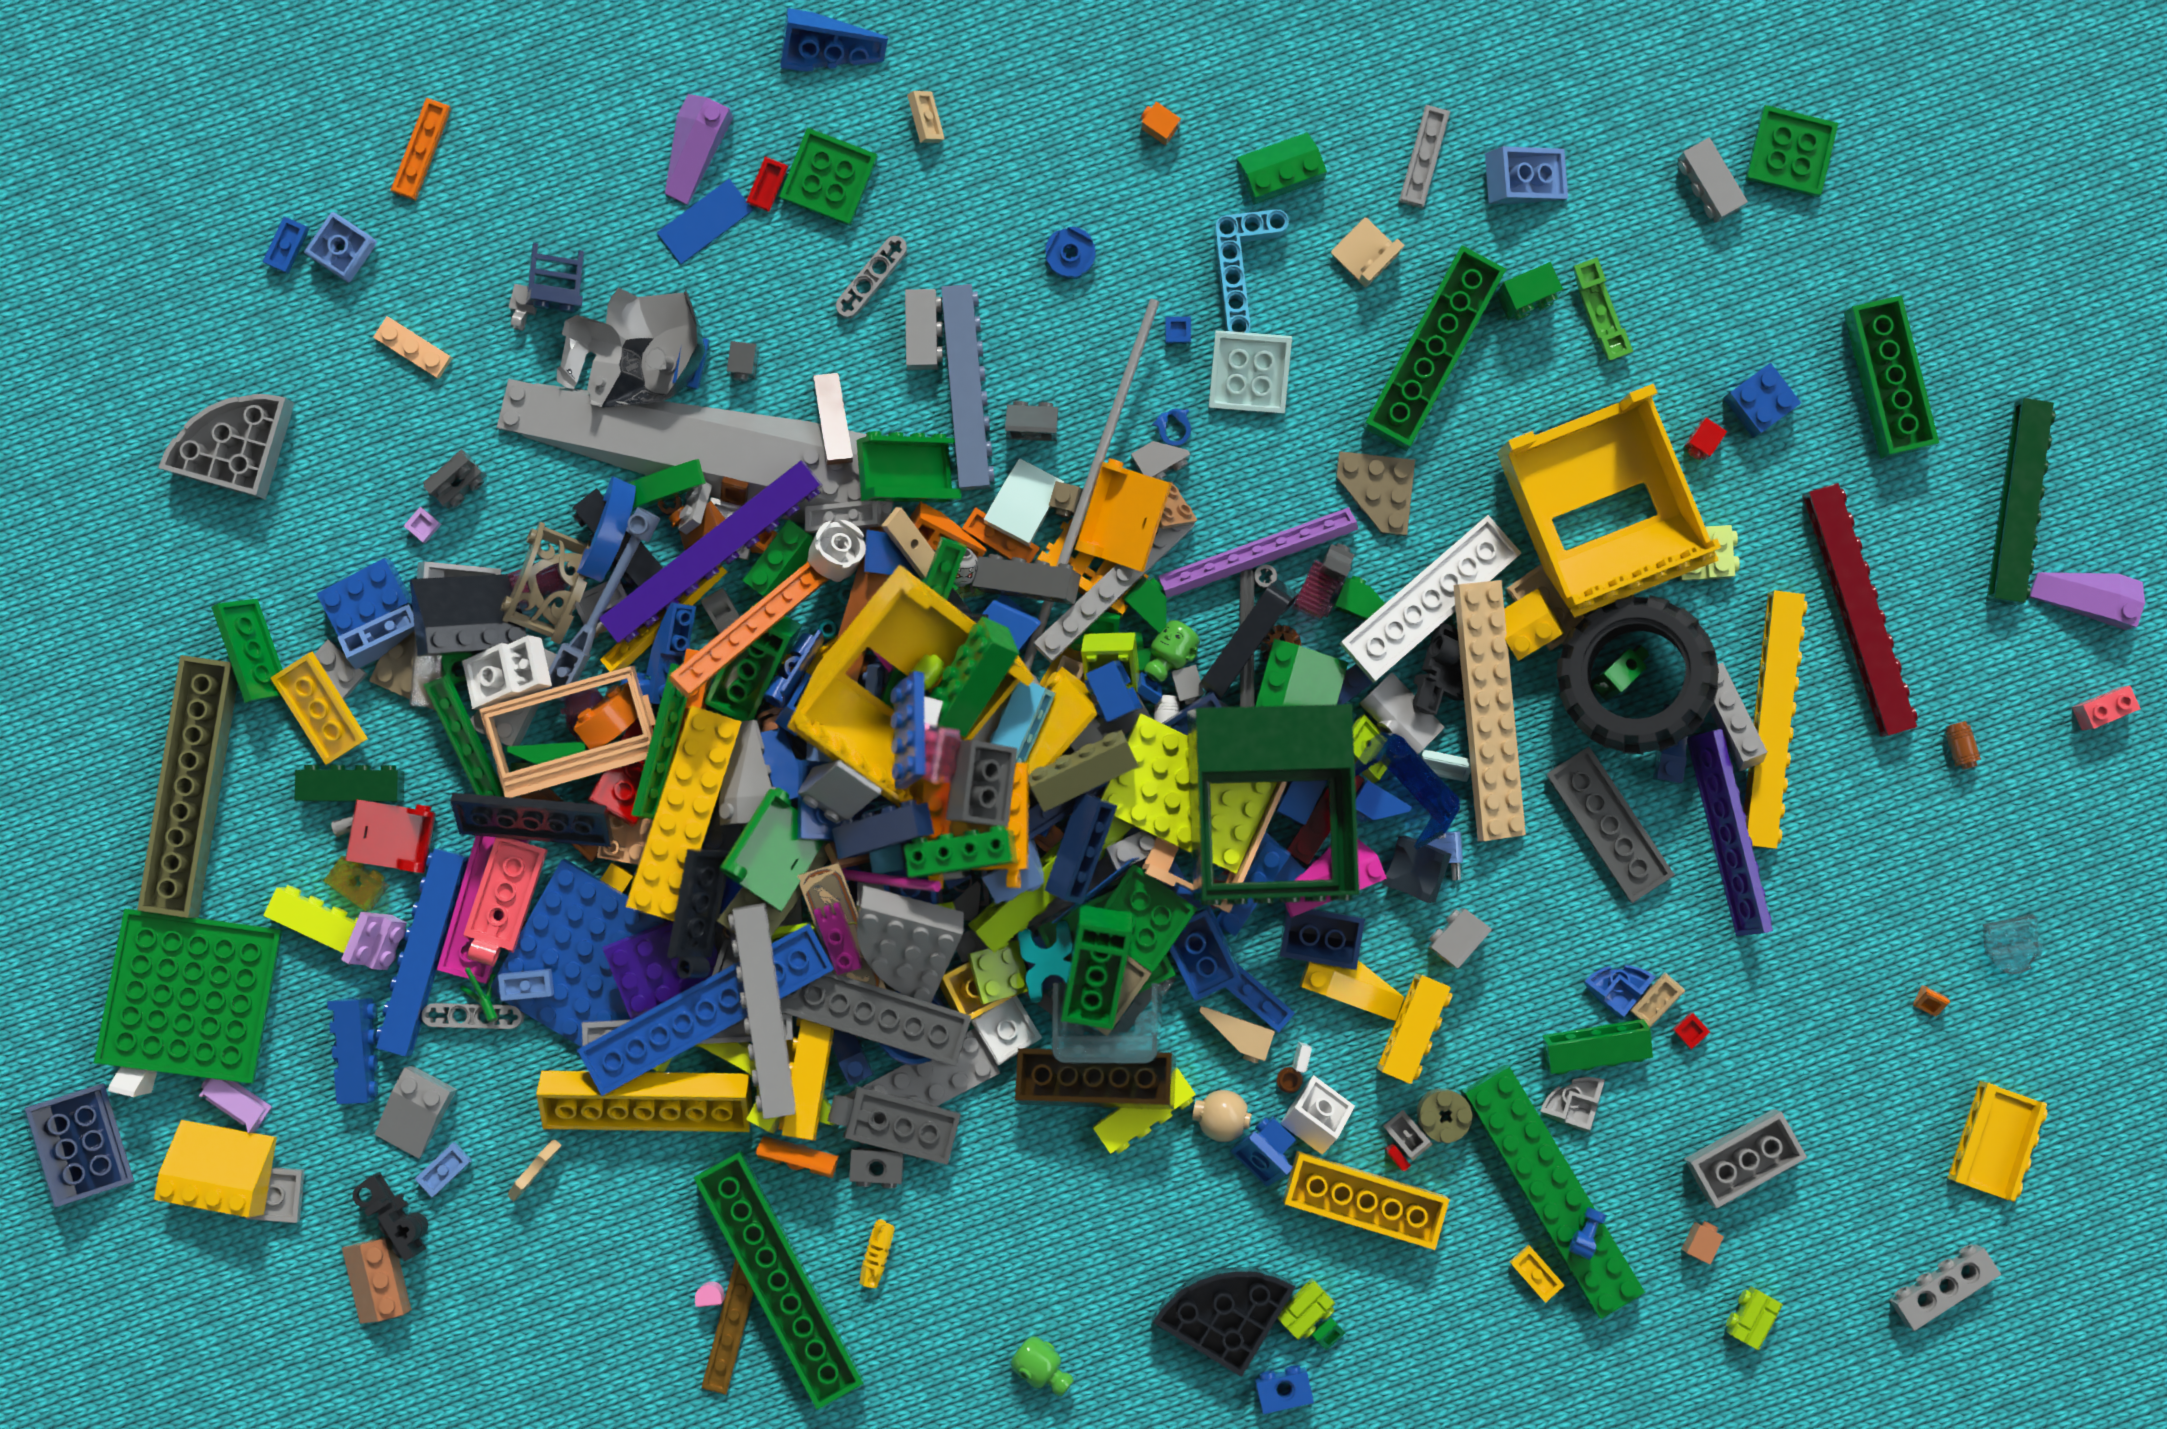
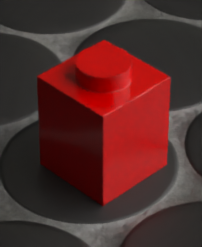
M1706 417L1700 421L1684 447L1688 449V454L1695 459L1701 460L1702 458L1706 460L1713 454L1727 431Z

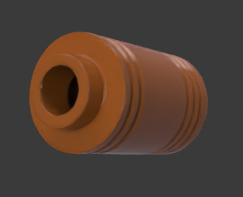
M1967 721L1946 726L1947 732H1945L1955 767L1961 765L1962 770L1978 766L1976 761L1981 760L1971 725H1967Z

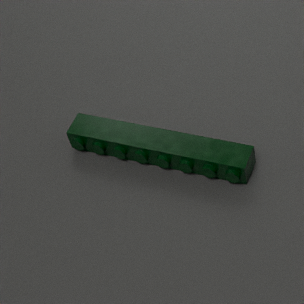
M2022 398L2014 403L1986 601L2017 606L2026 603L2030 596L2031 587L2028 585L2029 575L2032 574L2034 569L2032 554L2038 542V536L2035 535L2036 525L2041 520L2040 500H2042L2045 493V486L2042 483L2043 476L2048 470L2046 455L2052 443V436L2049 434L2050 427L2053 425L2056 416L2053 410L2054 402Z

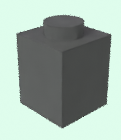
M731 341L727 372L730 376H733L734 380L747 382L748 378L755 379L759 354L758 346L752 343Z

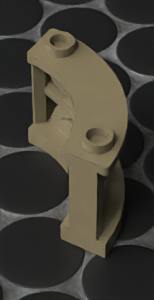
M539 522L536 530L532 528L526 540V543H529L528 551L510 597L506 596L501 605V610L504 611L502 621L507 623L510 621L551 637V641L561 644L573 620L572 612L576 607L575 604L576 602L580 603L587 582L584 581L586 576L577 573L585 549L590 548L592 541L588 540L587 543L544 527L545 523ZM541 540L558 546V554L555 555V550L551 544H548V551L542 550ZM565 549L574 553H565ZM536 554H537V556H538L539 558H541L542 560L538 561L537 563H535V564L533 565L534 560H535V557H536ZM564 562H567L566 568L572 567L574 569L572 576L565 573ZM558 563L559 575L570 586L569 591L554 592L544 600L537 585L536 574L544 568ZM527 581L529 592L522 593ZM556 597L562 600L560 608L556 607L555 603L551 607L548 606ZM521 600L527 602V607L524 611L530 610L536 605L537 611L532 617L515 611ZM542 614L553 626L536 619Z

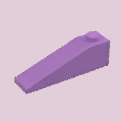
M687 95L676 118L665 189L666 195L689 205L734 118L730 108L707 97Z
M2038 572L2035 575L2029 596L2030 598L2123 630L2138 627L2145 605L2143 582L2114 573Z

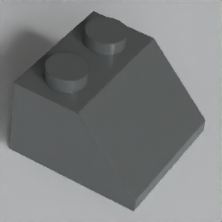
M1014 401L1013 405H1007L1006 439L1057 442L1058 407H1053V403L1040 402L1038 406H1028V402Z

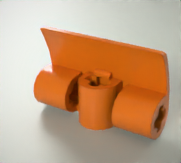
M763 1136L756 1150L759 1159L781 1164L783 1161L793 1170H800L805 1167L810 1169V1173L832 1179L839 1159L837 1155Z

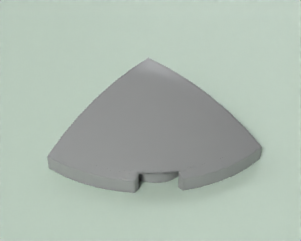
M1584 1077L1573 1079L1572 1084L1562 1089L1558 1086L1546 1098L1540 1113L1560 1123L1590 1133L1605 1080Z

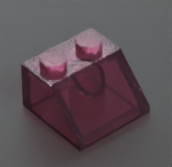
M925 723L926 775L921 777L922 779L931 782H951V777L956 771V750L959 749L961 743L959 729Z

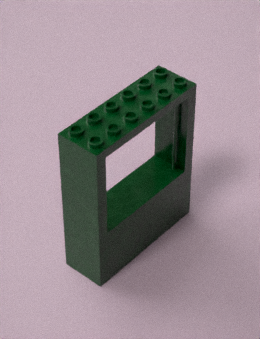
M1352 704L1195 708L1187 711L1194 900H1201V905H1222V899H1227V904H1248V899L1253 898V903H1274V898H1279V902H1300V897H1305V901L1315 902L1326 901V896H1330V900L1344 901L1352 900V895H1360ZM1328 781L1332 879L1214 883L1210 784Z

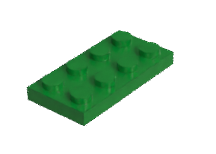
M258 599L217 603L212 606L215 620L245 703L282 697L272 682L271 677L283 669Z

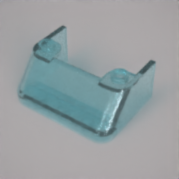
M1053 983L1052 1050L1057 1060L1065 1063H1149L1156 1058L1162 1025L1161 984L1152 983V1011H1144L1137 1016L1135 1032H1110L1106 1036L1100 1031H1084V1025L1061 1021L1064 984Z

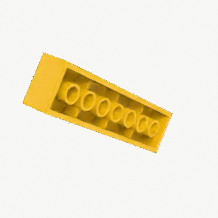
M690 706L625 904L626 907L674 921L687 849H701L741 721Z
M541 1071L536 1093L543 1129L750 1132L751 1122L746 1120L753 1108L749 1074L645 1072L602 1096L589 1071Z

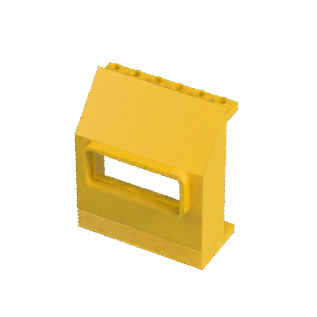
M1654 383L1630 392L1619 403L1537 435H1534L1533 431L1508 440L1497 452L1541 565L1574 617L1719 561L1715 552L1721 548L1718 538L1710 540L1652 397L1657 394ZM1638 484H1646L1657 511L1656 516L1567 551L1564 550L1552 518Z
M899 565L816 666L787 727L832 760L841 761L882 789L880 794L899 808H901L900 803L916 800L917 804L923 803L922 778L906 789L895 788V779L892 778V768L895 760L891 749L894 739V728L891 726L894 709L845 673L866 647L871 648L907 676H909V672L925 654L929 656L934 654L944 662L943 668L945 670L947 666H951L956 658L958 648L964 645L969 637L970 629L977 623ZM1019 655L966 737L939 727L938 723L936 724L937 728L945 730L936 764H952L955 742L958 740H972L1020 681L1029 686L1035 679ZM942 675V676L937 680V682L930 688V690H927V691H929V692L931 693L932 689H933L935 686H938V684H939L940 681L942 680L943 675Z

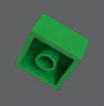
M1548 262L1504 281L1496 295L1508 321L1513 318L1519 321L1530 316V312L1536 308L1542 311L1553 306V302L1558 300L1557 296L1563 288L1551 262Z

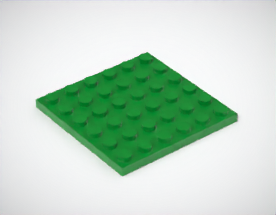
M124 908L94 1063L254 1084L283 930Z

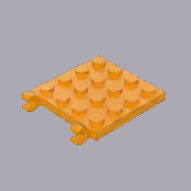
M1015 763L1008 827H1005V829L1014 831L1018 863L973 869L1008 870L1006 885L1010 888H1021V870L1028 869V763ZM935 764L931 781L923 779V803H928L935 833L923 837L928 838V841L938 840V835L954 834V837L964 836L963 832L968 830H979L980 833L990 832V827H994L946 820L953 764ZM943 874L929 876L928 880L939 881L941 889H943Z

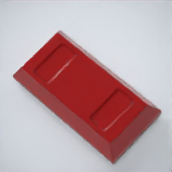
M765 156L746 203L770 212L789 166Z

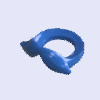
M1171 409L1168 412L1161 413L1156 421L1152 423L1153 426L1158 428L1164 443L1178 446L1188 440L1192 431L1187 417L1188 409ZM1170 414L1185 426V435L1179 441H1172L1166 436L1167 416Z

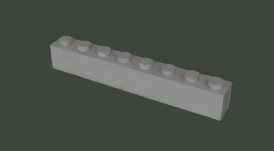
M766 903L734 907L733 914L729 915V924L731 931H736L737 940L733 941V950L735 957H740L741 966L737 967V977L739 983L743 982L745 990L740 995L742 1008H747L749 1018L744 1019L746 1034H751L752 1044L748 1045L750 1060H755L756 1070H752L754 1086H759L760 1096H756L758 1112L763 1111L764 1119L792 1115L796 1113V1103Z

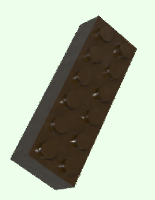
M1018 1048L1015 1101L1020 1105L1174 1110L1176 1057L1172 1052Z

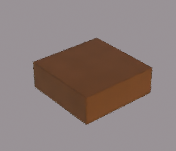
M724 476L721 482L720 501L743 506L747 503L749 483Z

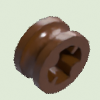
M679 496L674 497L676 499L674 501L676 504L675 508L669 507L666 510L664 508L666 506L665 500H661L658 502L659 509L664 514L671 516L682 507V501Z

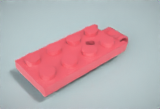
M495 838L463 934L466 938L474 939L468 951V959L493 967L498 959L500 947L514 953L548 851L547 849L516 839ZM498 910L503 913V918L500 921L494 918V913Z

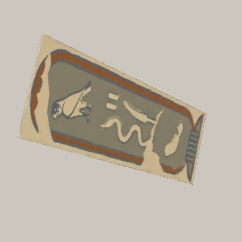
M839 863L798 875L800 879L799 885L815 927L818 928L816 930L822 946L831 963L832 960L814 915V909L820 908L825 917L824 906L830 905L833 914H835L833 904L840 902L847 923L857 922L858 919L856 907ZM849 924L863 966L860 969L840 975L886 989L883 980L870 968L861 952L857 938V924Z

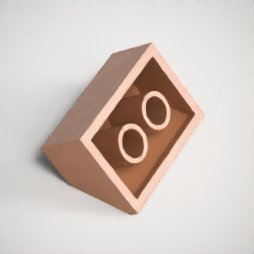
M389 1236L342 1248L360 1324L401 1316L411 1310L400 1260L393 1251V1242Z

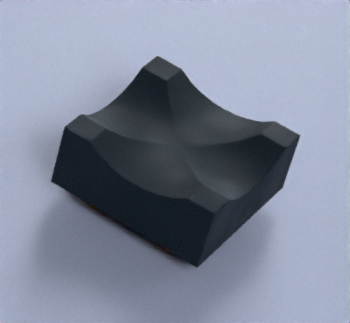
M1399 836L1392 863L1386 873L1387 879H1384L1382 884L1412 895L1426 903H1433L1438 896L1452 854L1411 837Z

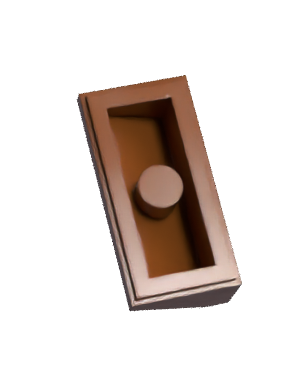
M712 501L707 503L699 526L688 534L679 530L685 550L725 520Z

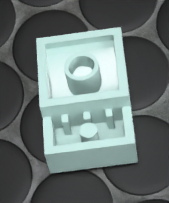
M1019 459L987 512L984 524L1029 547L1051 509L1049 502L1055 482L1064 483V481Z

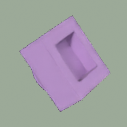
M419 507L405 523L404 527L423 543H426L442 524L422 507Z

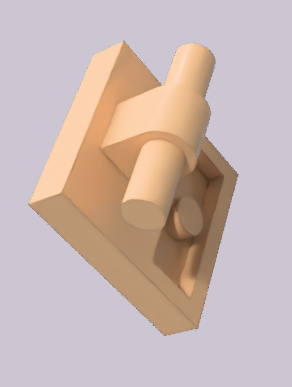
M608 813L613 843L611 847L599 846L597 858L638 865L653 820L639 817L636 825L631 827Z

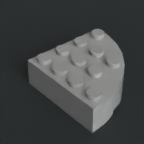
M252 394L228 398L208 406L193 416L184 425V428L177 437L172 439L164 452L158 468L171 474L266 500L295 403L285 397Z
M863 886L857 919V938L861 952L870 968L893 989L906 996L931 1003L963 935L964 912Z

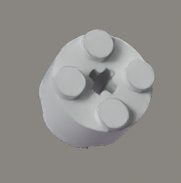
M845 520L824 523L819 528L810 545L809 565L822 576L835 582H840L851 576L856 571L865 554L866 545L863 540L864 535L862 531L854 524Z

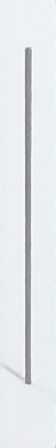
M1150 299L1056 567H1058L1059 563L1068 564L1102 462H1104L1160 303L1155 299ZM1044 601L1038 616L1041 623L1032 633L1023 658V662L1029 671L1037 652L1033 643L1043 634L1054 602Z

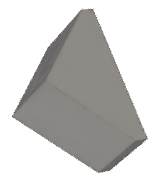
M1404 1110L1383 1126L1412 1161L1432 1145L1431 1141Z

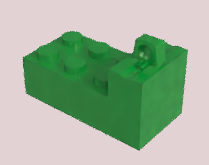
M786 616L717 673L704 703L741 722L756 720V716L760 714L766 701L763 695L774 677L778 675L788 651L796 641L802 624Z
M1080 905L1062 1004L1061 1021L1113 1030L1132 936V913Z

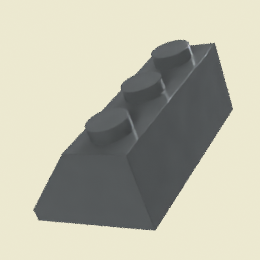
M958 740L955 742L946 820L1008 827L1017 748L974 740Z

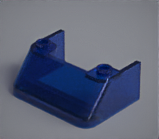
M1381 732L1374 736L1355 763V776L1381 760L1430 813L1432 817L1414 845L1418 850L1447 832L1460 810L1459 798L1403 737L1387 732Z

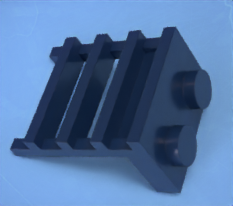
M533 243L526 304L533 305V307L539 309L552 308L559 309V311L565 313L577 312L582 306L583 296H580L584 251L579 250L578 258L575 260L538 254V243ZM536 261L576 267V275L537 269ZM535 275L575 282L574 290L535 284Z

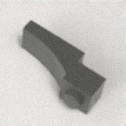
M1337 543L1335 546L1331 544L1319 572L1343 582L1351 569L1350 566L1355 555L1350 553L1351 549L1345 545Z

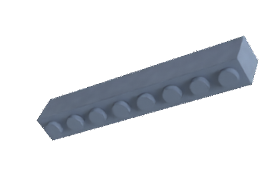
M972 284L943 286L941 289L959 489L961 491L990 489V482L995 481L994 467L988 466V457L992 456L991 441H986L985 433L990 431L989 416H984L983 410L984 406H988L987 391H982L981 382L986 381L985 367L979 366V357L983 356L982 341H977V332L981 331L980 316H975L974 307L979 306L978 291H973Z

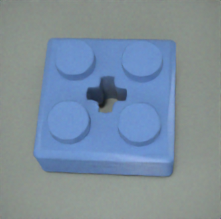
M331 212L304 253L349 283L376 246L377 241L335 212ZM338 244L345 246L343 251L338 250Z

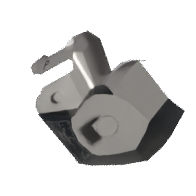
M618 287L617 291L611 296L607 306L606 323L579 315L566 320L562 335L566 336L561 366L557 368V382L566 388L574 389L586 355L592 351L596 354V357L593 360L587 388L590 394V404L605 408L660 403L680 392L689 384L706 351L701 327L687 289L684 293L637 297ZM680 352L677 380L675 383H672Z

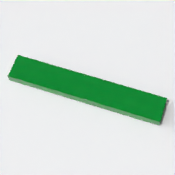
M673 663L670 665L631 814L637 817L653 820L668 775L688 699L668 679L681 665Z
M449 674L423 684L475 794L505 797L501 783Z

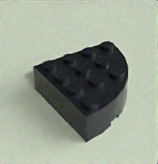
M1230 1267L1216 1269L1196 1276L1179 1286L1161 1303L1152 1316V1322L1242 1377L1296 1286L1294 1282L1276 1273L1258 1268Z

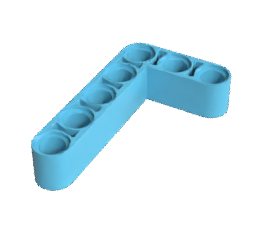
M1282 210L1225 215L1220 217L1216 223L1215 242L1226 331L1233 332L1231 327L1234 324H1241L1245 328L1244 333L1250 332V316L1241 242L1282 237L1289 223L1287 214ZM1278 219L1283 223V227L1275 229L1270 225V221ZM1254 222L1258 229L1254 232L1248 231L1245 228V224ZM1229 225L1232 227L1233 232L1228 235L1223 234L1220 231V227ZM1228 249L1233 250L1236 253V257L1234 259H1226L1223 256V252ZM1234 274L1239 278V282L1230 284L1226 281V276ZM1232 299H1238L1242 303V307L1233 309L1229 306L1228 302Z

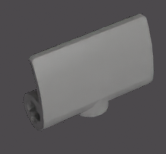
M1390 673L1359 705L1378 722L1377 728L1388 740L1392 741L1395 739L1396 743L1413 759L1444 729V726L1434 715L1424 714L1414 709V694L1393 673Z

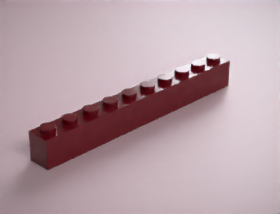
M1839 483L1810 491L1802 496L1880 737H1885L1916 728L1918 716L1908 699L1910 696L1909 688L1902 681L1900 674L1902 672L1901 663L1894 656L1892 650L1894 642L1891 635L1887 634L1884 625L1886 624L1885 614L1882 609L1879 610L1877 603L1878 592L1876 587L1871 585L1869 579L1870 567L1863 560L1861 554L1863 549L1860 538L1856 537L1853 529L1855 526L1854 518L1847 511L1845 505L1847 502L1846 493L1843 488H1840Z

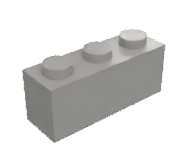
M1710 137L1687 149L1679 156L1678 166L1681 172L1689 177L1694 194L1697 197L1700 196L1705 204L1704 210L1707 216L1711 219L1713 218L1715 223L1742 209L1748 203Z
M936 289L905 290L908 370L938 369V362H943V348L938 347V337H942L943 334L942 322H938L937 312H942V297H937Z

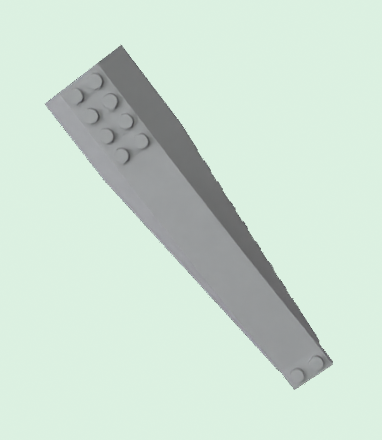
M508 379L497 428L500 430L522 434L525 438L581 454L646 476L699 459L704 479L712 485L710 496L720 499L721 482L725 476L749 483L747 502L802 460L823 485L818 489L821 493L810 502L806 499L798 506L801 509L788 518L786 515L782 517V519H789L805 524L806 506L861 501L856 440L866 437V434L848 430L853 462L827 465L821 425L819 423L666 401L603 408L590 404L591 400L588 390L570 389L538 383L530 384ZM881 502V525L891 514L894 502ZM860 528L864 538H866V530L870 528Z

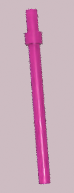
M846 868L841 869L845 880L935 892L941 889L939 881L846 870Z

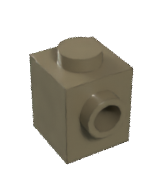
M1056 481L1049 506L1056 510V515L1070 518L1071 515L1074 516L1083 489L1079 486Z

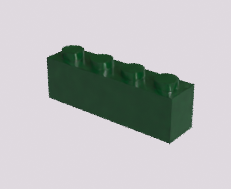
M304 765V770H295L294 801L356 802V799L370 802H404L405 771L396 770L395 765H381V770H371V765H355V770H345V765H329V770H320V765Z

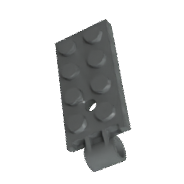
M859 1086L855 1088L856 1094L854 1099L834 1095L827 1121L847 1126L843 1134L844 1138L948 1165L961 1113ZM875 1115H883L884 1122L881 1124L876 1123L874 1120Z

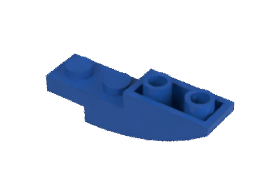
M671 603L661 621L652 646L646 675L651 676L648 695L650 703H661L671 663L681 665L682 656L685 657L686 648L689 649L696 606Z

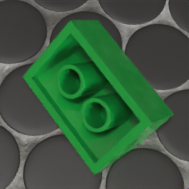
M1308 132L1236 158L1253 205L1323 181L1327 173L1320 151Z
M788 519L742 581L760 595L766 597L808 562L809 548L814 538Z

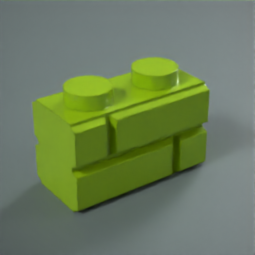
M1311 1278L1285 1304L1277 1318L1298 1340L1302 1336L1306 1339L1315 1331L1316 1327L1314 1324L1320 1318L1326 1320L1334 1312L1333 1306L1336 1303Z
M1750 1286L1748 1290L1745 1289L1741 1293L1738 1300L1740 1306L1737 1312H1732L1728 1317L1726 1332L1759 1350L1783 1304Z

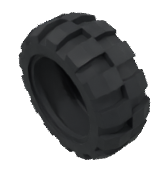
M1633 594L1585 613L1582 621L1575 628L1572 627L1562 643L1564 645L1563 651L1557 662L1556 678L1559 683V695L1566 712L1577 727L1594 742L1607 749L1612 748L1622 751L1624 754L1643 755L1644 752L1657 750L1661 752L1678 745L1677 743L1689 734L1692 735L1702 725L1708 711L1713 707L1718 691L1719 669L1716 651L1708 633L1704 631L1699 621L1685 608L1681 609L1671 604L1667 599L1652 595L1648 598L1634 597ZM1636 631L1654 633L1670 641L1681 653L1686 667L1685 681L1676 700L1659 714L1642 719L1624 718L1609 712L1596 700L1591 684L1593 664L1602 648L1614 638Z

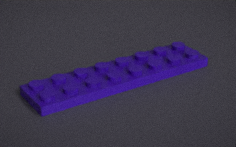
M1722 729L1687 737V744L1736 936L1771 932L1773 931L1772 918L1767 909L1765 891L1761 885L1759 867L1755 861L1752 849L1753 843L1748 834L1746 815L1742 810L1739 798L1740 792L1736 786L1733 774V764L1729 759L1727 740L1723 735Z

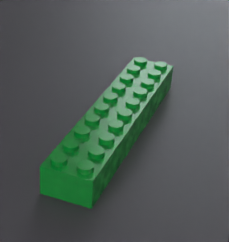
M1503 1065L1461 1090L1594 1314L1602 1319L1644 1294L1643 1287L1605 1224L1598 1223L1593 1239L1596 1244V1251L1590 1260L1569 1251L1573 1235L1577 1230L1582 1232L1589 1219L1585 1217L1587 1207L1595 1208L1510 1066Z
M742 1150L694 1176L693 1178L816 1409H820L862 1385L864 1378Z

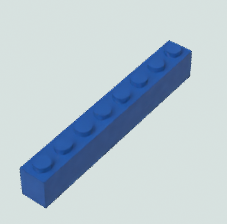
M434 848L433 853L430 852L427 858L426 867L429 868L426 877L422 878L419 885V892H421L419 902H416L412 909V917H414L412 927H408L405 933L404 941L407 944L404 952L402 951L398 957L397 966L400 968L397 977H393L390 985L392 995L390 1002L387 1001L383 1009L382 1015L385 1016L383 1026L378 1028L375 1036V1041H378L377 1049L402 1056L413 1055L422 1024V1011L427 1006L469 861L468 856Z

